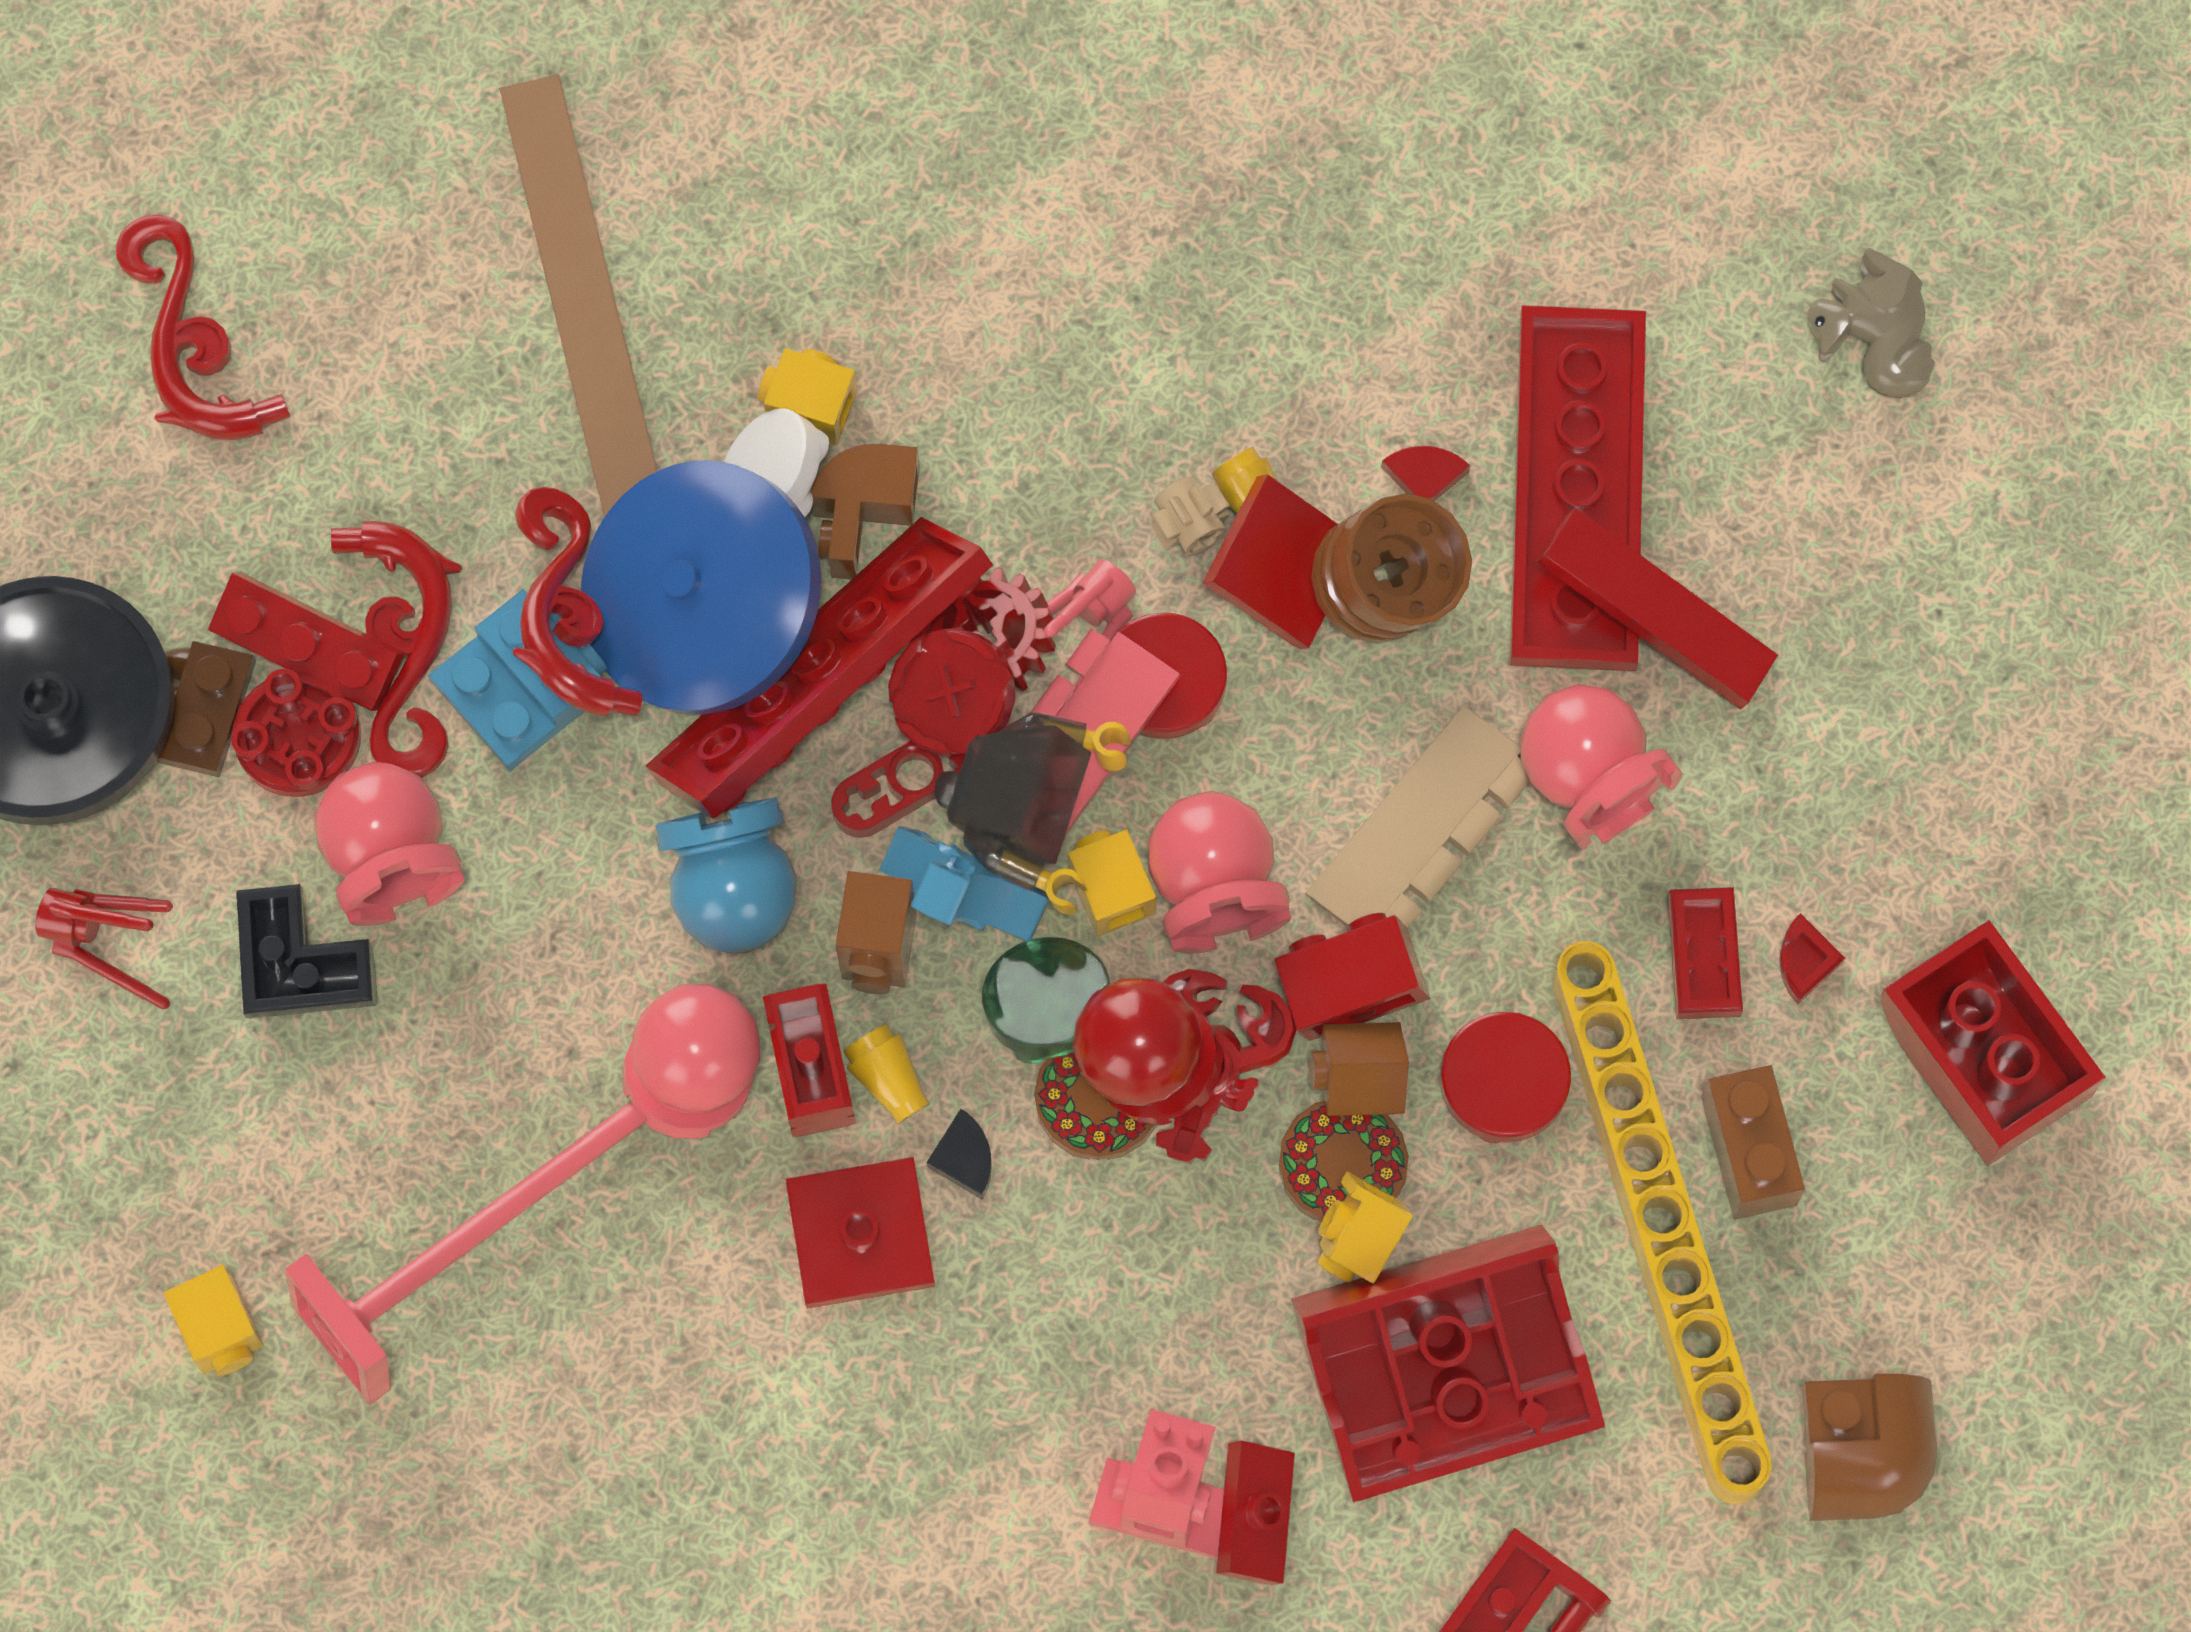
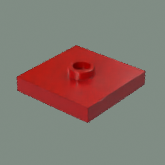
M914 1157L785 1179L806 1309L935 1287Z

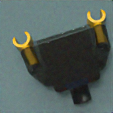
M1039 712L1029 713L1002 728L998 733L979 735L970 741L960 771H944L938 776L935 784V798L942 808L947 809L948 821L964 832V846L988 872L1032 892L1034 886L1046 891L1054 909L1062 914H1074L1077 912L1075 905L1067 900L1059 899L1056 895L1061 886L1069 883L1075 884L1080 889L1087 891L1081 876L1072 869H1058L1050 873L1044 870L1043 867L1045 863H1057L1092 754L1089 750L1095 751V758L1102 768L1109 771H1120L1127 766L1126 755L1117 750H1107L1104 747L1110 743L1130 745V736L1127 729L1117 722L1104 723L1096 731L1086 730L1087 724L1084 722Z

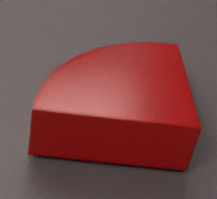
M1413 446L1401 449L1384 458L1381 464V468L1405 493L1429 498L1433 501L1440 498L1470 471V465L1464 459L1451 451L1433 446Z
M1800 913L1786 932L1782 953L1780 950L1781 977L1788 993L1798 1005L1836 971L1846 958Z

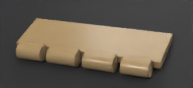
M1463 705L1305 892V895L1348 929H1350L1349 924L1354 920L1373 913H1385L1386 917L1396 915L1409 928L1421 913V909L1416 903L1405 896L1408 890H1411L1423 901L1429 903L1461 865L1459 859L1444 847L1450 843L1463 854L1469 856L1500 819L1498 811L1484 801V799L1489 795L1504 808L1508 809L1530 783V779L1520 759V745Z

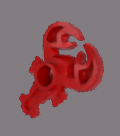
M1187 969L1169 975L1163 981V983L1180 991L1185 999L1197 1006L1206 1017L1214 1013L1223 1001L1212 997L1206 1002L1197 1001V995L1201 991L1211 989L1227 990L1228 985L1226 979L1212 972ZM1242 985L1239 994L1252 1000L1260 1007L1262 1012L1259 1018H1254L1249 1015L1246 1006L1236 1005L1237 1019L1251 1044L1249 1046L1242 1047L1235 1033L1225 1025H1212L1215 1029L1218 1044L1222 1046L1224 1054L1220 1081L1209 1100L1203 1106L1195 1105L1184 1115L1174 1117V1128L1156 1133V1146L1167 1150V1156L1170 1159L1190 1165L1196 1158L1206 1161L1212 1149L1201 1136L1204 1130L1210 1127L1213 1118L1218 1115L1220 1106L1237 1112L1244 1111L1248 1106V1101L1252 1099L1255 1093L1254 1089L1259 1086L1257 1078L1239 1079L1240 1075L1261 1067L1275 1066L1290 1053L1297 1029L1290 1007L1277 993L1258 985Z

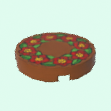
M1073 1036L1054 1048L1039 1069L1034 1091L1039 1123L1051 1141L1073 1157L1088 1160L1090 1158L1097 1160L1107 1158V1160L1124 1157L1143 1145L1157 1125L1139 1123L1116 1110L1105 1097L1094 1092L1080 1073L1073 1050Z
M1321 1101L1314 1103L1294 1118L1282 1139L1278 1169L1284 1191L1298 1210L1313 1220L1317 1219L1322 1222L1329 1207L1336 1200L1344 1202L1349 1194L1341 1183L1347 1171L1398 1198L1406 1182L1409 1155L1401 1130L1388 1114L1327 1116L1325 1102Z

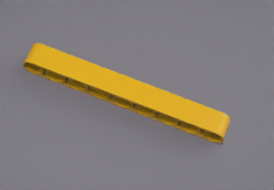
M1579 941L1568 946L1560 955L1553 979L1556 1001L1707 1484L1712 1493L1721 1501L1730 1504H1745L1755 1499L1768 1481L1772 1470L1771 1455L1615 962L1609 951L1602 945L1591 941ZM1576 966L1589 967L1599 976L1600 984L1591 989L1576 987L1570 982L1567 972ZM1594 1026L1608 1027L1616 1033L1619 1038V1044L1611 1049L1597 1048L1589 1042L1586 1037V1031ZM1613 1086L1627 1087L1635 1093L1638 1105L1630 1110L1616 1109L1608 1103L1605 1091ZM1641 1146L1647 1148L1655 1155L1658 1166L1650 1171L1640 1172L1634 1170L1627 1164L1624 1152L1632 1147ZM1660 1207L1666 1209L1673 1214L1677 1228L1669 1233L1654 1232L1646 1225L1643 1213L1651 1208ZM1671 1269L1687 1271L1696 1282V1291L1683 1296L1673 1294L1666 1288L1662 1275ZM1690 1331L1704 1332L1714 1341L1716 1353L1708 1358L1694 1357L1684 1348L1682 1336ZM1710 1393H1720L1727 1396L1735 1406V1417L1728 1421H1717L1710 1418L1702 1407V1398ZM1729 1456L1746 1458L1755 1469V1481L1746 1485L1732 1483L1725 1477L1722 1471V1460Z

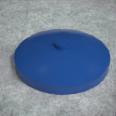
M711 460L689 461L663 468L647 476L624 493L603 518L589 546L583 567L581 591L594 599L603 617L601 631L596 640L590 645L607 667L605 671L619 686L640 691L642 701L659 708L684 714H711L736 708L753 700L768 690L789 670L806 644L817 615L821 591L820 560L812 531L804 515L792 499L774 483L752 471L726 462Z

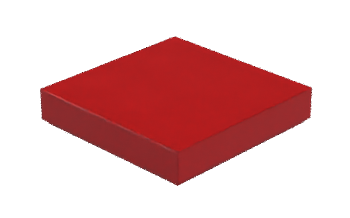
M1270 475L1257 476L1203 584L1292 646L1299 649L1310 648L1326 616L1316 602L1311 580L1314 554L1327 531L1338 523Z

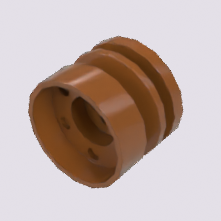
M1405 493L1381 498L1363 510L1347 517L1327 531L1314 554L1311 580L1316 602L1332 625L1351 638L1381 643L1403 638L1417 629L1436 622L1456 608L1469 586L1472 557L1467 535L1452 513L1432 499ZM1384 568L1388 579L1378 581L1374 570Z

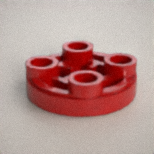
M1168 612L1143 615L1128 622L1118 630L1121 634L1181 675L1140 732V735L1157 739L1177 738L1190 734L1209 724L1223 701L1227 684L1226 659L1214 635L1192 618Z
M283 668L271 672L264 682L256 686L245 697L234 719L231 744L243 770L258 786L281 796L305 797L326 790L340 773L350 770L356 760L361 744V725L352 701L346 699L338 688L312 675L297 674L294 670Z
M1489 1013L1467 1023L1450 1041L1441 1066V1091L1450 1113L1466 1130L1488 1143L1517 1142L1538 1135L1557 1119L1569 1094L1571 1066L1562 1042L1545 1024L1521 1013Z

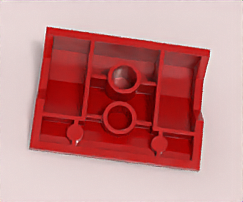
M1542 1224L1380 1272L1374 1284L1364 1278H1359L1291 1299L1304 1348L1353 1503L1606 1427L1587 1356L1573 1323L1562 1284L1557 1245Z

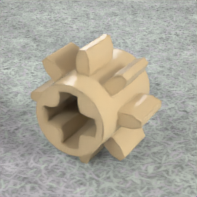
M1185 477L1170 484L1156 496L1155 503L1159 511L1152 514L1151 517L1154 523L1151 526L1166 550L1180 543L1187 555L1197 554L1213 546L1226 534L1227 529L1222 521L1230 516L1227 511L1230 505L1215 481L1201 488L1195 477Z

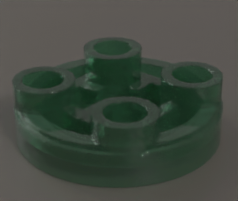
M1042 937L1031 939L1030 942H1022L1002 954L986 975L982 988V1004L988 1026L994 1036L1004 1046L1011 1049L1016 1059L1023 1063L1035 1064L1043 1061L1045 1058L1070 1054L1074 1052L1073 1041L1077 1016L1091 995L1108 986L1110 979L1101 959L1081 943L1060 937Z

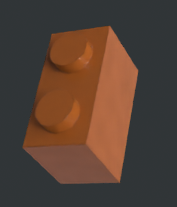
M854 871L847 872L835 946L841 977L844 980H851V987L855 990L869 994H887L890 991V986L905 988L917 918L916 909L911 907L915 897L912 879Z
M1772 1065L1709 1078L1701 1099L1733 1219H1741L1797 1206L1805 1191V1186Z

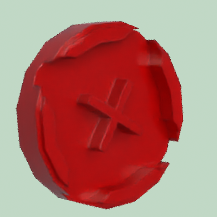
M960 628L940 629L911 641L895 661L888 684L889 702H893V711L897 717L894 719L900 731L917 747L946 756L974 753L992 743L1008 724L1016 699L1014 674L1003 652L985 636Z

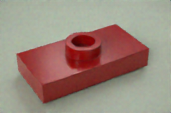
M1734 887L1670 889L1668 893L1676 1019L1741 1017L1743 1002Z
M1242 1440L1228 1443L1216 1574L1260 1584H1284L1295 1452Z

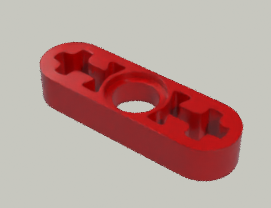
M996 738L992 743L981 748L979 754L973 756L971 753L951 755L949 757V765L954 770L949 773H944L942 761L938 754L921 749L912 741L907 742L846 778L835 788L831 799V807L836 825L847 835L857 838L869 837L880 832L956 787L959 783L986 769L997 755L998 739ZM911 760H920L927 763L934 772L929 785L920 790H909L901 786L896 776L899 768L904 763ZM885 775L890 792L900 802L891 806L888 796L885 794L871 804L873 816L863 820L858 813L847 816L845 813L850 809L849 797L858 793L863 800H866L880 793L881 786L876 779Z

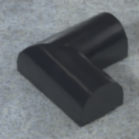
M301 884L236 890L243 1014L246 1018L253 1019L377 1005L375 960L369 939L306 945L303 888Z

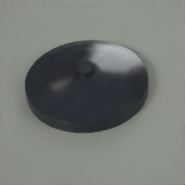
M38 576L3 584L0 586V819L19 824L54 825L86 818L113 805L133 790L152 769L168 739L175 708V689L169 660L157 635L142 614L122 597L100 585L61 576Z

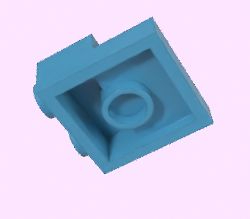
M524 589L475 626L474 629L477 636L428 674L430 682L509 772L585 712L559 699L542 683L529 666L513 655L512 650L515 647L524 649L520 632L522 605L527 595ZM551 613L549 616L551 634L562 653L575 665L582 664L589 673L601 677L600 674L607 669L601 657L590 644L580 648L569 646L559 640L552 631L559 618L563 617L559 614Z

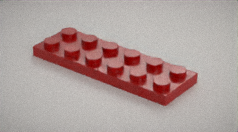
M1522 305L1510 666L1616 671L1637 670L1639 636L1537 563V560L1566 515L1573 508H1577L1641 555L1646 311Z
M920 517L818 609L813 628L802 651L789 670L774 685L753 700L736 708L723 712L702 714L645 767L661 786L712 819H715L722 812L730 810L739 804L744 798L747 789L769 769L784 763L792 754L793 747L815 727L830 721L837 714L840 705L860 686L876 679L884 671L886 663L909 642L924 635L930 629L932 621L955 600H959L971 593L978 584V579L993 566V563L980 546Z

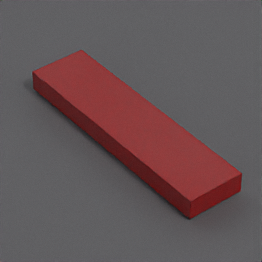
M1573 508L1566 515L1537 560V563L1739 709H1742L1751 701L1778 657V654L1577 508Z

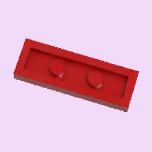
M242 572L231 573L207 629L283 668L294 670L297 674L312 675L338 688L346 699L370 711L378 710L405 654Z

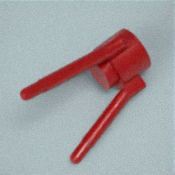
M49 888L45 892L37 910L35 930L37 936L54 941L52 954L75 960L160 1009L169 1008L170 1000L79 946L81 942L91 943L94 940L100 924L146 932L153 929L154 924L150 919L104 909L166 913L170 912L173 908L170 901L148 899L145 897L95 894L77 888L73 893L57 888Z

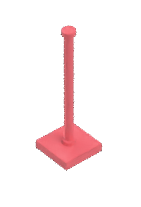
M630 1101L354 1303L349 1298L345 1301L341 1298L306 1253L285 1268L291 1306L369 1406L390 1391L391 1386L387 1355L371 1336L370 1332L372 1329L370 1323L642 1126L646 1121V1117Z

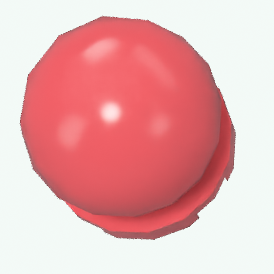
M1576 684L1550 693L1529 715L1520 737L1521 762L1531 783L1554 805L1572 809L1568 813L1563 825L1582 850L1586 849L1591 843L1590 836L1596 834L1604 844L1649 815L1655 807L1648 798L1663 783L1669 790H1674L1683 775L1680 768L1665 749L1652 750L1646 753L1647 734L1635 710L1631 705L1606 688Z
M372 761L340 773L328 786L314 815L317 846L330 869L344 877V880L336 888V899L339 907L346 913L350 924L372 926L397 920L393 910L394 907L423 896L428 907L434 906L453 895L464 883L465 879L460 868L461 860L457 850L450 845L439 844L443 828L439 802L419 775L392 764Z
M1211 790L1178 799L1161 816L1149 837L1148 872L1159 894L1175 906L1165 914L1162 921L1165 934L1170 938L1172 950L1175 952L1192 954L1216 950L1217 945L1214 937L1246 929L1250 941L1257 940L1277 931L1291 919L1289 911L1290 898L1287 888L1281 883L1267 881L1275 864L1273 838L1257 810L1230 795Z
M709 983L680 984L656 998L640 1014L632 1034V1042L622 1066L623 1092L626 1098L630 1096L635 1108L646 1117L645 1123L651 1129L673 1138L701 1139L709 1136L711 1130L726 1125L732 1118L735 1119L742 1111L761 1060L760 1039L755 1019L736 995Z

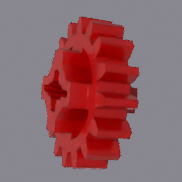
M995 567L989 580L982 581L980 577L978 584L971 593L959 600H955L932 621L930 629L925 633V635H928L940 629L960 628L982 635L977 629L978 625L982 626L987 635L991 634L997 642L993 644L1003 652L1014 674V685L1022 691L1028 688L1024 677L1028 670L1042 674L1046 670L1039 653L1053 652L1056 648L1053 638L1047 637L1044 634V628L1054 618L1049 608H1047L1048 604L1039 588L1031 589L1026 577L1020 573L1009 583L1002 568Z

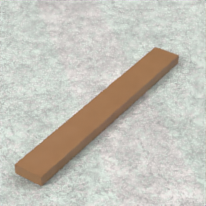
M559 74L499 89L605 517L624 493L639 481L657 472V467Z

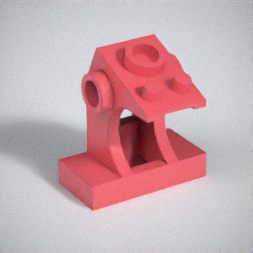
M1151 1409L1135 1462L1119 1461L1107 1457L1089 1524L1217 1559L1224 1489L1201 1482L1215 1426Z

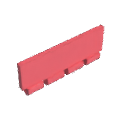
M1091 628L1065 664L1083 678L1078 688L1062 676L1057 675L1028 716L1040 726H1043V722L1083 731L1085 729L1096 731L1100 725L1107 722L1120 723L1127 729L1131 744L1110 743L1104 748L1107 750H1117L1125 754L1181 675L1119 631L1110 641ZM1020 726L991 766L1001 776L1009 778L1010 782L1008 785L1016 791L1018 799L1013 814L1004 822L994 825L993 831L989 832V827L991 826H988L1000 788L984 777L978 784L979 793L975 805L970 809L961 808L957 814L975 825L976 829L970 838L1000 859L1003 852L1042 870L1112 771L1105 770L1098 764L1095 758V751L1050 739H1040L1026 728ZM1023 770L1027 772V770H1031L1030 775L1025 774L1024 776H1021V773L1019 776L1015 775L1013 778H1016V782L1011 783V780L1013 779L1010 778L1011 773H1016L1017 771L1022 772ZM1034 770L1038 771L1036 775H1032ZM1044 772V775L1049 774V777L1044 779V775L1039 777V773ZM1023 777L1024 781L1019 783V779ZM1050 777H1053L1052 782H1048ZM1027 778H1031L1030 783H1026ZM1034 780H1037L1036 785H1040L1039 790H1035L1036 785H1032ZM1055 782L1056 786L1051 788V784ZM1058 790L1057 795L1054 796L1053 791ZM1037 791H1041L1040 796H1036ZM1038 797H1041L1040 802H1036ZM1057 797L1058 801L1053 803V799ZM1040 804V808L1036 810L1035 806ZM1053 805L1057 806L1055 810L1051 809ZM1033 811H1037L1036 816H1032ZM1053 812V816L1049 818L1048 814ZM1033 817L1032 822L1029 823L1028 818ZM1048 819V824L1044 825V820ZM1027 822L1028 826L1023 828V824ZM1041 826L1042 830L1037 832V828ZM997 827H1000V831L996 835L999 834L1000 837L1004 835L1005 838L1009 836L1010 839L1008 842H1005L1004 840L1000 841V838L995 840V836L991 837L990 835L992 832H995ZM1018 827H1022L1021 832H1017ZM1007 828V832L1003 834L1002 830ZM1014 828L1015 832L1010 834V830ZM1032 832H1036L1034 837L1030 836ZM1029 834V838L1025 840L1024 836ZM1019 836H1023L1022 841H1018ZM1012 837H1016L1015 842H1011Z

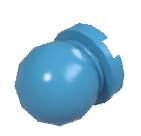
M777 797L737 804L734 810L729 811L731 819L706 824L703 812L658 823L655 826L658 836L656 838L658 850L674 849V853L680 856L670 876L671 906L685 932L708 949L725 953H749L764 946L784 931L795 905L797 876L786 851L768 837L772 833L770 828L785 823L783 812L779 810Z

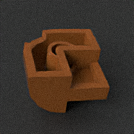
M1874 1374L1872 1379L1804 1382L1802 1393L1807 1446L1805 1469L1809 1521L1877 1519L1901 1513V1511L1922 1497L1935 1474L1937 1457L1933 1391L1930 1379L1907 1374Z

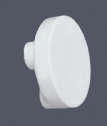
M784 408L773 409L755 418L742 430L731 445L723 462L740 466L771 481L792 499L804 517H806L813 504V496L810 489L816 478L819 463L828 451L829 439L824 432L815 428L810 421L799 414Z

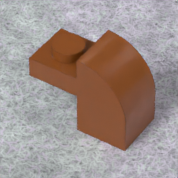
M887 444L855 446L833 457L819 472L811 491L813 496L812 510L814 517L833 519V521L822 520L819 537V557L829 559L831 578L851 580L857 575L863 522L906 526L913 524L920 470L918 447Z

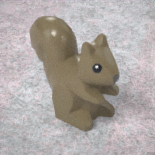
M1867 248L1863 254V263L1861 264V273L1864 275L1861 284L1856 287L1844 280L1835 278L1832 283L1831 293L1839 302L1819 299L1814 301L1809 308L1810 326L1820 345L1818 357L1820 361L1825 362L1833 356L1850 335L1859 337L1870 343L1863 366L1864 375L1871 387L1885 395L1908 397L1921 391L1927 385L1935 361L1931 358L1932 346L1928 342L1919 339L1926 314L1920 292L1923 284L1913 270L1871 248Z

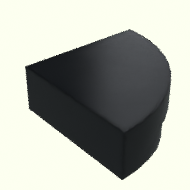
M960 1109L926 1162L927 1167L983 1200L991 1180L992 1160L989 1143L982 1128L975 1119Z

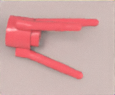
M1100 559L1086 575L1080 573L1067 588L1047 602V608H1049L1052 616L1062 608L1064 609L1044 628V634L1047 637L1055 636L1064 626H1067L1079 615L1086 622L1094 626H1098L1103 620L1106 621L1107 625L1102 635L1111 640L1115 633L1133 617V613L1126 604L1136 594L1134 584L1113 563ZM1079 676V678H1078V680H1077V682H1076V684H1075V686H1077V688H1078V686L1080 685V683L1083 681V678H1082V677Z

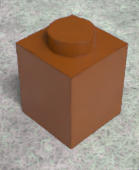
M1401 1023L1323 1024L1321 1051H1311L1310 1082L1312 1090H1322L1327 1116L1405 1114L1409 1060Z

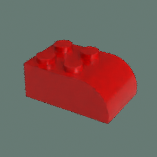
M1987 920L1885 987L1881 993V1003L1885 1016L1899 1044L1987 1166L2093 1097L2106 1078L1990 920Z

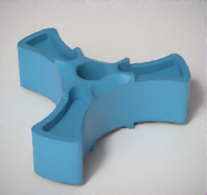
M898 826L879 869L891 877L912 879L915 897L911 907L940 922L952 925L954 920L960 921L982 931L985 925H989L1028 942H1031L1049 902V898L1044 890L1035 887L1033 884L1008 877V874L1001 871V868L997 867V865L982 861L962 851L957 845L951 844L950 847L941 841H936L925 832L903 826Z

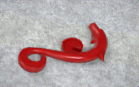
M161 214L142 216L126 226L121 231L116 243V259L122 271L132 279L145 284H157L162 282L165 277L162 267H152L144 261V250L148 245L156 241L165 240L174 246L177 254L174 272L152 332L150 361L153 382L161 401L168 408L164 412L155 414L154 419L156 422L175 424L212 439L238 440L263 434L262 427L291 417L283 394L254 404L251 398L235 403L227 396L220 395L218 396L220 404L200 398L185 383L179 368L180 354L183 350L190 347L197 349L193 356L186 359V366L189 371L202 376H210L222 371L231 359L230 340L224 328L214 319L196 316L181 321L193 274L194 252L192 240L184 225L174 218Z
M549 487L531 489L521 497L515 510L517 526L524 536L543 550L554 548L559 541V536L551 532L543 522V517H554L561 520L568 527L571 540L566 548L531 584L523 601L520 618L521 640L524 649L515 647L512 650L513 655L529 666L542 683L559 699L577 709L599 716H607L610 711L637 716L642 705V694L640 691L616 687L612 679L589 673L582 664L575 665L569 660L555 643L549 625L551 613L559 614L563 617L559 618L552 632L559 640L569 646L583 648L592 644L603 626L602 612L594 599L583 591L562 586L583 557L589 543L591 524L586 510L570 494Z
M362 521V527L331 528L332 553L363 552L364 558H379L390 572L395 571V563H398L407 569L417 582L421 593L423 611L422 618L413 631H403L400 628V623L405 619L414 618L415 609L406 600L397 596L382 597L371 605L365 618L366 634L404 652L405 654L402 659H406L398 676L382 700L372 722L369 739L371 755L376 762L401 767L423 778L436 771L446 758L449 748L446 729L438 718L429 711L418 707L411 708L406 712V718L408 721L419 726L422 731V740L414 750L402 752L394 750L390 745L388 739L389 727L400 708L420 683L440 652L448 631L452 608L451 588L446 574L460 573L462 566L446 558L412 530L395 523Z

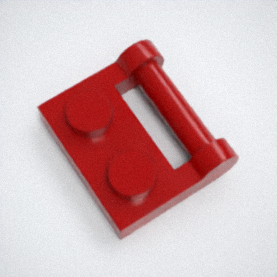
M1514 1528L1439 1632H1524L1555 1588L1566 1594L1571 1601L1548 1632H1582L1593 1616L1596 1618L1602 1616L1611 1603V1599L1594 1584Z

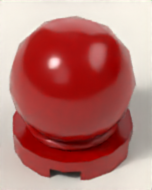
M1119 979L1091 995L1075 1020L1073 1050L1080 1073L1094 1092L1105 1097L1116 1110L1139 1123L1166 1125L1172 1123L1171 1118L1184 1115L1195 1105L1203 1106L1209 1100L1220 1081L1224 1054L1222 1046L1218 1044L1215 1029L1208 1021L1209 1019L1197 1006L1189 1003L1180 991L1155 979Z

